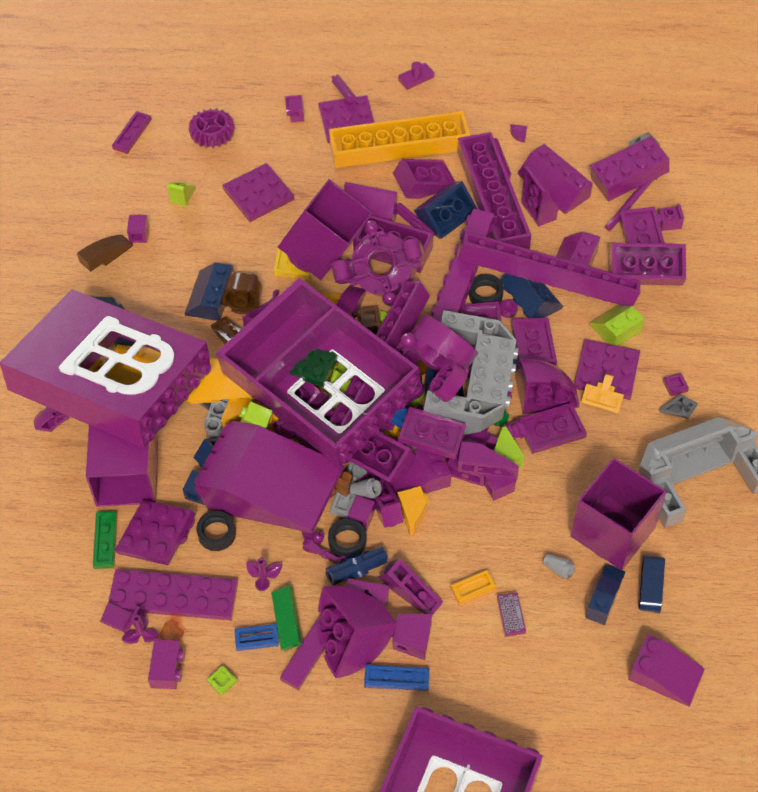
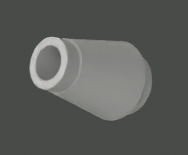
M374 478L356 482L351 485V493L353 495L375 498L381 493V484Z
M547 554L543 560V565L561 579H569L575 570V564L565 558Z

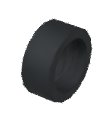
M491 274L476 276L468 294L471 303L499 301L500 304L504 292L503 283L498 277ZM481 286H490L497 293L492 297H482L475 290Z
M223 511L208 512L197 523L196 531L199 542L210 551L224 550L232 545L235 540L236 529L234 521L229 514ZM219 522L227 525L228 533L224 537L215 540L205 536L204 531L210 524Z
M342 519L335 522L329 529L328 544L330 551L335 556L347 557L355 553H363L365 550L367 534L360 522L354 519ZM349 530L359 535V542L353 547L344 548L336 544L335 538L340 532Z

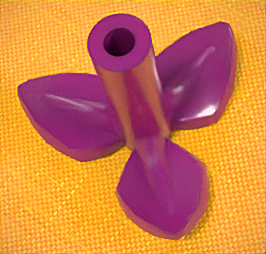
M259 558L257 563L248 561L246 567L252 577H260L255 582L256 589L258 591H265L270 586L267 577L276 578L281 572L282 564L274 563L266 568L265 559Z
M138 610L137 615L132 617L136 631H127L123 635L122 641L127 644H134L142 636L145 642H152L159 635L154 629L145 630L149 624L148 618L143 611Z

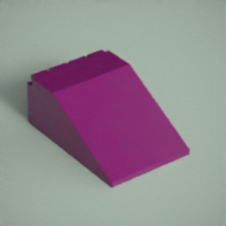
M233 421L232 424H225L220 437L211 450L212 453L209 454L202 467L204 470L199 472L195 480L197 485L194 489L209 511H223L230 516L313 533L342 474L344 465L339 468L324 455L259 425Z

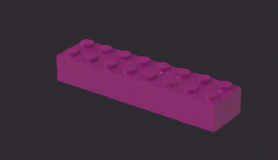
M487 132L458 138L457 153L478 210L494 213L495 224L489 238L530 249L532 235L492 133Z

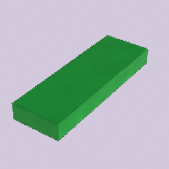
M116 511L96 512L93 552L94 569L114 568L117 528Z
M288 585L271 593L280 647L283 651L303 644L293 588Z

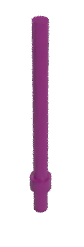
M654 180L641 185L605 226L606 230L611 231L620 220V211L629 210Z

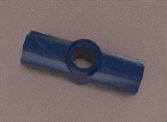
M378 546L364 553L360 552L347 556L344 561L327 567L325 574L330 584L336 585L348 580V578L355 579L367 575L369 570L388 563V556L383 547Z

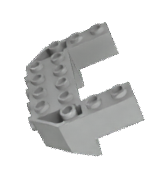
M443 310L441 323L469 344L475 345L478 355L472 364L467 397L454 396L450 401L443 402L431 391L427 390L424 411L466 424L463 435L481 432L501 420L504 409L509 408L511 397L507 396L508 391H512L513 380H510V376L515 373L516 364H513V359H517L519 348H515L516 339L501 321Z
M717 417L648 443L638 473L667 491L659 516L664 528L682 522L686 512L684 504L672 485L725 465L734 463L752 493H758V447L755 444L758 438L757 432L745 425Z

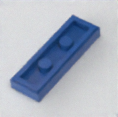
M366 665L364 688L429 691L430 668Z

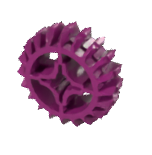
M210 108L207 111L203 109V112H197V115H193L189 123L190 137L195 144H199L200 147L205 146L206 149L209 146L214 148V146L220 147L221 144L226 145L227 141H231L235 129L233 119L229 113H225L224 110L219 111L217 108L215 110Z

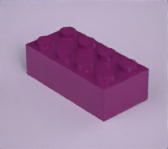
M650 136L590 165L591 179L609 202L668 173L669 157L653 137Z
M371 215L368 220H374L378 224L377 232L391 233L404 241L414 238L421 241L426 260L420 262L421 266L416 269V272L421 273L433 248L434 233ZM364 226L353 239L354 250L362 238L367 235L364 231ZM379 252L372 257L374 260L392 265V258L387 252Z
M612 243L609 249L610 272L640 280V285L683 286L686 281V244Z

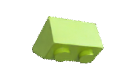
M617 305L590 322L589 325L608 344L620 346L642 331L645 318L633 306Z

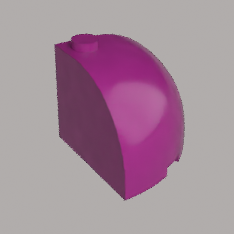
M517 359L515 380L523 414L542 412L572 403L574 408H579L580 403L576 388L563 370L554 364L539 359Z
M327 586L322 589L318 605V612H321V624L318 625L319 641L324 643L327 653L324 655V658L335 678L349 676L365 668L366 665H369L381 654L394 632L397 621L381 603L364 592L344 586Z

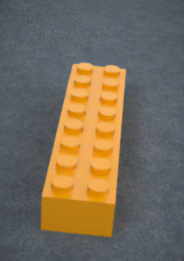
M463 111L329 129L330 147L335 168L457 152L458 138L470 136Z

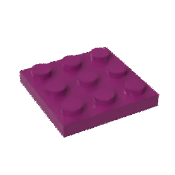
M367 95L355 97L356 101L351 103L346 99L318 103L327 144L330 143L329 129L375 123Z
M267 163L223 184V190L249 222L294 200L293 193Z
M585 339L574 385L575 388L584 391L586 384L597 386L598 382L603 383L605 374L614 376L611 386L615 387L614 392L624 394L623 399L631 400L641 350Z
M142 500L115 551L119 555L169 565L195 514L189 509Z

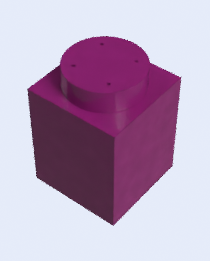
M328 179L277 248L287 254L289 260L296 268L311 273L319 280H322L331 269V263L340 258L370 218L372 212Z
M89 425L86 479L96 507L139 505L142 500L156 503L158 457L156 435L143 448Z
M613 457L578 500L571 537L593 551L597 556L623 570L656 528L667 491Z

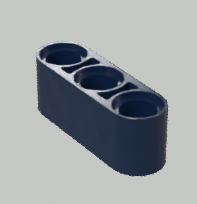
M643 556L639 595L640 611L661 612L665 570L664 557Z

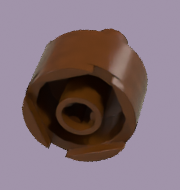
M230 273L226 280L222 297L224 306L226 308L227 306L230 307L231 311L237 314H248L255 308H258L262 285L258 280V276L246 273Z

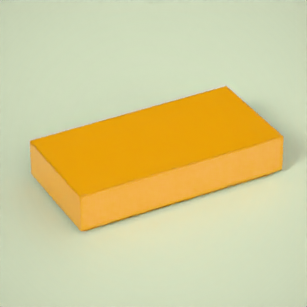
M488 570L450 585V589L459 605L494 591L497 588Z

